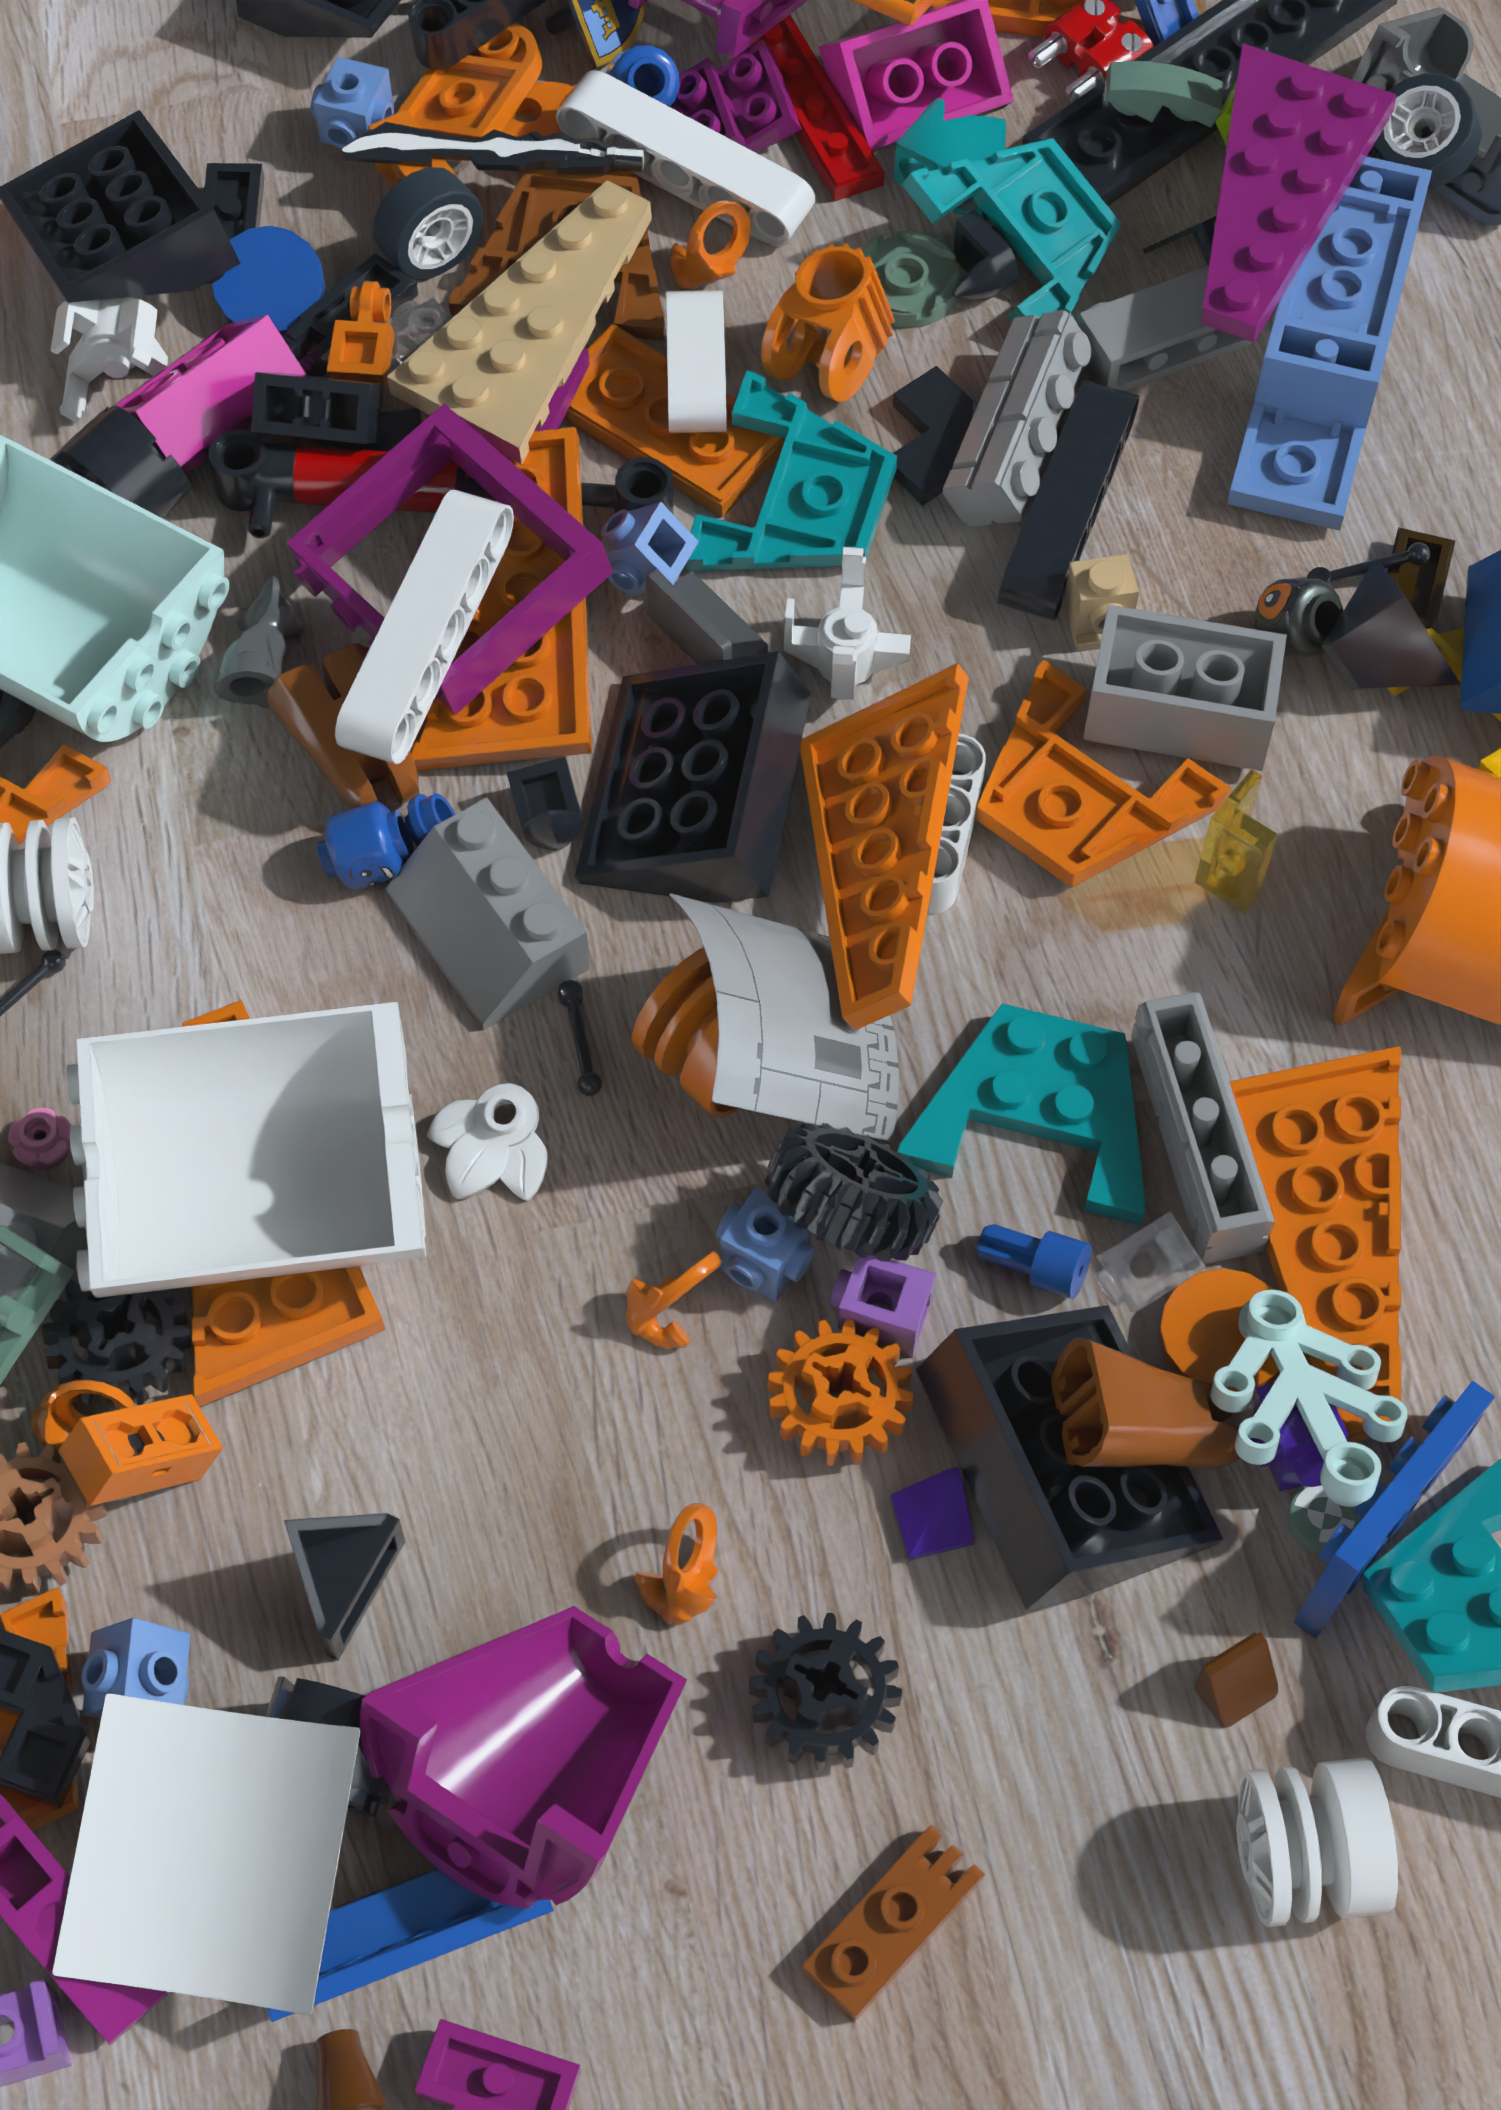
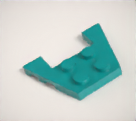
M1053 138L995 151L991 157L971 162L968 158L951 161L945 168L932 171H928L927 167L917 169L901 184L932 224L969 198H973L995 227L1001 231L1007 242L1043 285L1042 288L1013 309L1007 316L1011 322L1017 317L1037 315L1041 318L1043 313L1060 310L1071 313L1079 299L1080 292L1087 280L1094 274L1122 225Z
M746 370L732 410V425L786 439L756 526L751 528L696 514L690 533L699 542L682 570L701 572L842 566L843 547L863 548V557H866L867 560L897 469V455L837 420L831 424L809 411L805 401L791 393L785 397L766 385V378Z
M1002 1003L899 1144L897 1153L909 1156L913 1166L923 1168L930 1173L952 1178L969 1120L1096 1151L1098 1157L1084 1211L1141 1225L1146 1202L1125 1033Z
M1501 1458L1363 1572L1364 1592L1433 1693L1501 1685V1548L1491 1536L1492 1533L1501 1530Z

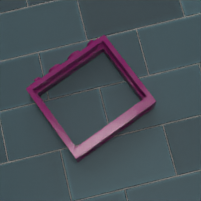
M444 403L286 544L299 566L293 572L299 582L315 597L323 591L333 601L330 605L332 611L349 630L355 632L361 627L372 637L368 641L370 646L385 618L331 567L451 460L499 503L511 506L513 515L565 560L561 566L450 665L433 703L440 700L456 715L610 576L613 571L603 543Z

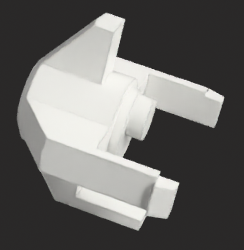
M131 297L71 303L65 301L57 308L51 352L57 355L70 344L72 328L83 334L69 356L63 403L59 407L61 415L75 423L81 419L82 413L85 412L88 384L103 371L110 377L123 378L127 376L129 369L135 365L153 376L167 367L168 356L154 337L158 311L156 308L143 300Z
M843 547L839 607L829 611L821 619L819 627L795 626V599L787 598L784 651L817 668L822 676L831 682V698L842 700L854 699L855 685L866 681L873 673L909 661L911 635L879 633L877 623L873 617L862 609L866 557H863V548Z

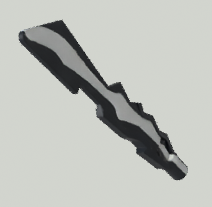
M384 122L341 150V157L346 161L432 167V158L471 161L477 170L532 171L551 169L558 170V174H606L616 170L643 172L644 149L619 148L597 138L575 139L563 133L542 136L536 131L515 137L493 129L478 140Z

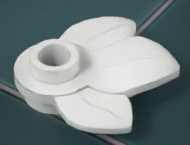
M512 1083L497 1084L486 1090L478 1100H456L448 1104L434 1118L428 1130L427 1138L443 1148L450 1149L446 1159L445 1173L451 1194L456 1199H464L475 1195L493 1185L499 1178L515 1195L525 1201H529L538 1191L548 1166V1152L542 1140L535 1133L539 1121L537 1103L525 1088ZM504 1104L514 1105L516 1107L515 1118L508 1124L501 1125L496 1123V1110Z

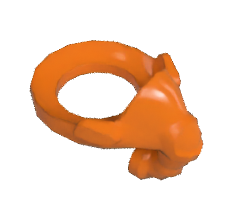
M718 201L708 206L691 228L687 240V250L677 243L673 244L669 260L670 269L675 275L676 282L680 288L688 290L697 289L700 285L712 284L719 279L736 273L734 265L743 255L751 234L750 217L745 208L733 201ZM720 214H729L733 221V233L729 243L718 253L708 254L703 244L706 227L714 217Z
M714 1250L678 1278H665L658 1288L652 1287L638 1279H631L626 1290L627 1309L625 1311L626 1324L630 1327L631 1333L636 1337L640 1336L644 1340L651 1342L655 1347H662L667 1350L673 1347L685 1348L690 1344L688 1335L677 1322L672 1321L665 1328L660 1327L657 1322V1315L718 1269L722 1264L719 1254Z
M94 1380L71 1381L54 1386L44 1396L39 1407L35 1408L31 1413L29 1425L33 1435L38 1438L40 1445L45 1447L47 1443L53 1444L58 1451L79 1419L85 1417L72 1405L81 1401L80 1394L91 1393L101 1395L114 1402L119 1409L135 1405L124 1392L107 1383Z
M692 1503L686 1506L676 1517L665 1546L662 1563L663 1576L648 1572H636L634 1580L639 1588V1595L644 1600L646 1606L654 1609L670 1625L673 1623L681 1625L691 1621L693 1616L706 1612L717 1598V1595L709 1587V1584L719 1572L718 1568L713 1564L718 1531L717 1520L713 1509L702 1503ZM693 1520L696 1530L693 1552L688 1563L680 1570L678 1565L680 1542L686 1526ZM663 1583L665 1586L666 1593H663L661 1590V1586H663Z

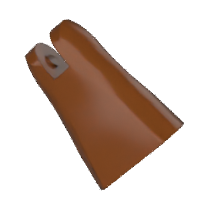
M359 643L348 645L321 659L325 684L313 663L304 664L277 676L273 685L268 690L266 700L271 710L290 735L309 754L350 809L371 802H377L372 784L386 779L399 803L404 804L420 793L419 776L410 751L401 763L393 764L340 747L336 743L335 727L339 712L370 650L369 647H364Z
M1079 1337L1067 1344L1060 1354L1051 1377V1384L1056 1409L1060 1411L1061 1415L1070 1416L1062 1423L1063 1430L1061 1433L1068 1464L1080 1465L1081 1467L1171 1465L1197 1469H1215L1225 1467L1240 1459L1235 1450V1441L1239 1427L1224 1423L1234 1413L1221 1410L1212 1402L1210 1396L1211 1383L1159 1369L1120 1351Z

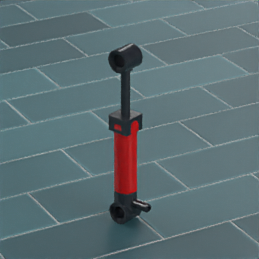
M243 429L230 430L220 434L212 441L208 450L217 497L229 509L240 512L251 511L248 532L253 537L259 539L266 538L271 534L276 502L328 506L388 453V451L264 443L260 436ZM643 457L625 462L617 471L615 485L581 482L582 506L614 508L615 514L620 510L631 511L662 502L674 515L672 473L665 464L657 459ZM451 460L396 510L436 513L443 498L450 490H458L495 502L498 501Z

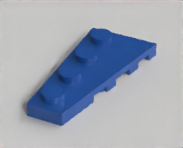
M1472 1380L1456 1402L1447 1395L1442 1397L1422 1425V1428L1430 1433L1423 1443H1420L1413 1437L1406 1442L1388 1468L1390 1472L1396 1475L1389 1486L1378 1480L1373 1496L1357 1505L1353 1512L1362 1519L1352 1531L1342 1523L1321 1550L1318 1558L1328 1565L1295 1618L1294 1623L1315 1639L1319 1636L1332 1618L1346 1593L1350 1595L1363 1578V1572L1369 1568L1385 1543L1391 1541L1421 1499L1422 1494L1425 1496L1472 1434L1495 1398L1493 1394Z

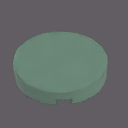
M908 230L897 231V237H889L884 240L883 235L871 239L861 248L865 257H871L891 307V312L895 319L891 326L897 328L924 327L941 320L955 307L958 298L954 297L952 292L962 280L961 268L955 262L956 255L942 241L929 234Z

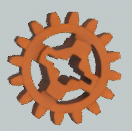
M847 1319L843 1325L842 1333H832L827 1321L822 1320L819 1321L818 1337L812 1340L800 1330L794 1333L793 1346L796 1353L780 1348L777 1351L776 1367L781 1372H771L768 1375L767 1391L776 1395L769 1399V1414L771 1418L785 1417L780 1424V1437L783 1441L792 1439L797 1435L802 1437L801 1456L807 1458L818 1447L825 1450L826 1464L834 1466L839 1452L848 1451L853 1463L858 1465L862 1464L863 1447L870 1445L881 1455L887 1451L888 1437L885 1431L900 1436L903 1434L906 1418L900 1412L912 1410L914 1393L904 1389L911 1384L912 1370L910 1366L894 1367L899 1361L900 1347L897 1343L886 1346L883 1349L878 1347L880 1329L873 1327L864 1337L855 1335L854 1320ZM871 1369L879 1376L884 1387L885 1397L880 1395L881 1388L870 1383L868 1376ZM843 1386L852 1390V1392L844 1390L838 1398L829 1394V1392L838 1393ZM795 1387L801 1389L802 1397L811 1401L812 1407L808 1416L798 1403Z

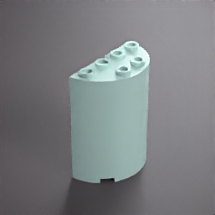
M0 435V689L97 741L111 742L124 738L141 727L145 729L151 728L159 720L164 706L178 688L189 686L199 671V654L212 627L217 608L224 602L229 590V580L224 577L223 549Z

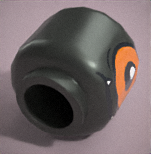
M1279 579L1267 586L1258 599L1255 609L1256 630L1287 635L1284 656H1318L1325 652L1322 644L1344 609L1339 595L1333 587L1322 580Z

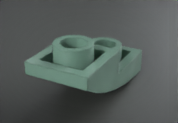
M1149 61L1111 62L1106 70L1104 100L1110 102L1115 109L1125 115H1138L1153 122L1164 105L1182 120H1196L1211 128L1222 111L1223 82L1191 69Z

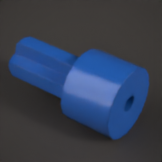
M992 1224L983 1228L976 1253L982 1260L1029 1274L1030 1286L1073 1300L1078 1295L1085 1280L1092 1249L1091 1244L1052 1231H1047L1043 1238L1039 1239Z

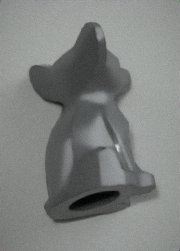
M269 576L260 595L247 608H240L237 612V623L243 633L238 635L227 647L223 656L219 675L214 683V691L219 698L233 703L254 704L262 708H270L266 700L268 690L273 685L277 676L284 673L282 670V660L287 649L285 638L298 637L304 630V621L294 615V609L290 602L279 595V579L276 576Z

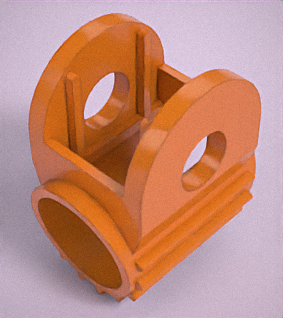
M830 243L828 248L815 249L813 254L802 260L801 265L795 272V283L784 292L769 318L762 341L761 360L765 373L780 381L792 380L806 362L815 364L819 368V385L822 394L831 400L844 402L849 400L860 389L874 365L875 358L886 348L889 337L893 336L891 324L895 322L871 257H865L861 247L854 250L849 247L848 243H845L843 246H834ZM795 327L793 339L789 346L786 347L787 338ZM829 330L831 333L827 339V331ZM853 344L852 352L847 353L850 346Z

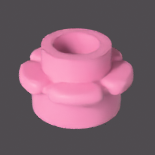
M35 1108L28 1111L26 1117L17 1119L9 1130L8 1141L14 1146V1157L22 1164L34 1169L45 1170L59 1165L67 1157L70 1150L71 1124L66 1117L56 1116L54 1110L50 1108ZM43 1132L46 1134L43 1140L37 1141L34 1139L37 1133Z

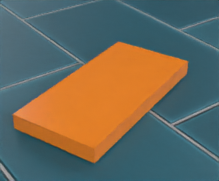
M612 324L586 349L589 351V367L563 419L628 460L643 457L659 460L671 471L673 488L721 518L779 458L786 438L733 426L732 410L736 398L726 393V432L669 433L667 356L618 326Z

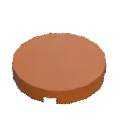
M1226 1268L1198 1272L1177 1285L1164 1304L1158 1332L1163 1359L1171 1371L1177 1375L1213 1384L1216 1372L1222 1367L1229 1366L1245 1341L1238 1327V1319L1242 1307L1258 1292L1273 1290V1288L1250 1273ZM1271 1354L1253 1377L1255 1387L1273 1383L1280 1373ZM1225 1387L1228 1390L1240 1392V1390L1235 1387Z

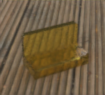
M1252 769L1211 817L1194 882L1244 915L1248 913L1260 897L1278 835L1252 818L1263 777Z

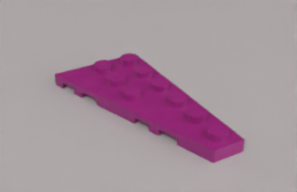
M1242 43L1201 324L1253 343L1256 341L1394 112L1396 94Z

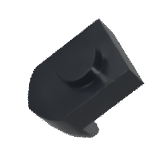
M975 210L956 219L953 253L956 255L955 260L964 268L967 274L955 287L952 295L962 300L985 299L1015 284L1019 279L1017 263L1012 249L1006 243L1001 231L995 226H990Z
M566 756L506 772L525 839L533 846L548 850L560 851L568 846L580 834L584 821Z

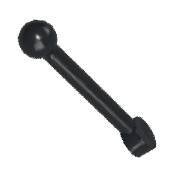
M1414 543L1405 552L1332 571L1324 567H1316L1308 573L1307 579H1319L1332 585V582L1366 574L1371 565L1381 563L1385 569L1409 562L1413 565H1423L1430 557V550L1426 544Z
M58 949L46 951L42 955L41 964L0 1000V1017L49 973H58L63 970L66 965V957Z
M567 980L558 987V1000L563 1006L567 1007L581 1071L577 1087L583 1095L594 1096L600 1092L602 1080L593 1071L579 1004L583 1000V988L577 981Z

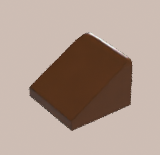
M1256 1632L1252 1633L1205 1663L1195 1682V1691L1222 1727H1231L1273 1700L1278 1694V1681L1268 1643L1261 1632L1258 1634Z

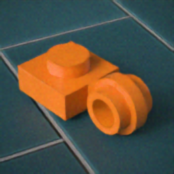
M365 281L362 287L354 286L350 295V315L353 321L335 320L327 365L329 378L384 383V386H387L395 333L391 323H388L391 314V293L388 288H380L378 282Z

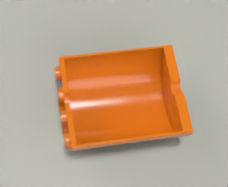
M1433 755L1422 761L1414 760L1410 763L1403 776L1400 789L1401 795L1406 796L1405 809L1395 828L1392 844L1394 848L1398 849L1397 859L1403 861V866L1397 865L1393 869L1385 887L1384 898L1390 902L1388 920L1381 929L1376 944V953L1382 956L1378 982L1501 1025V777L1440 755Z

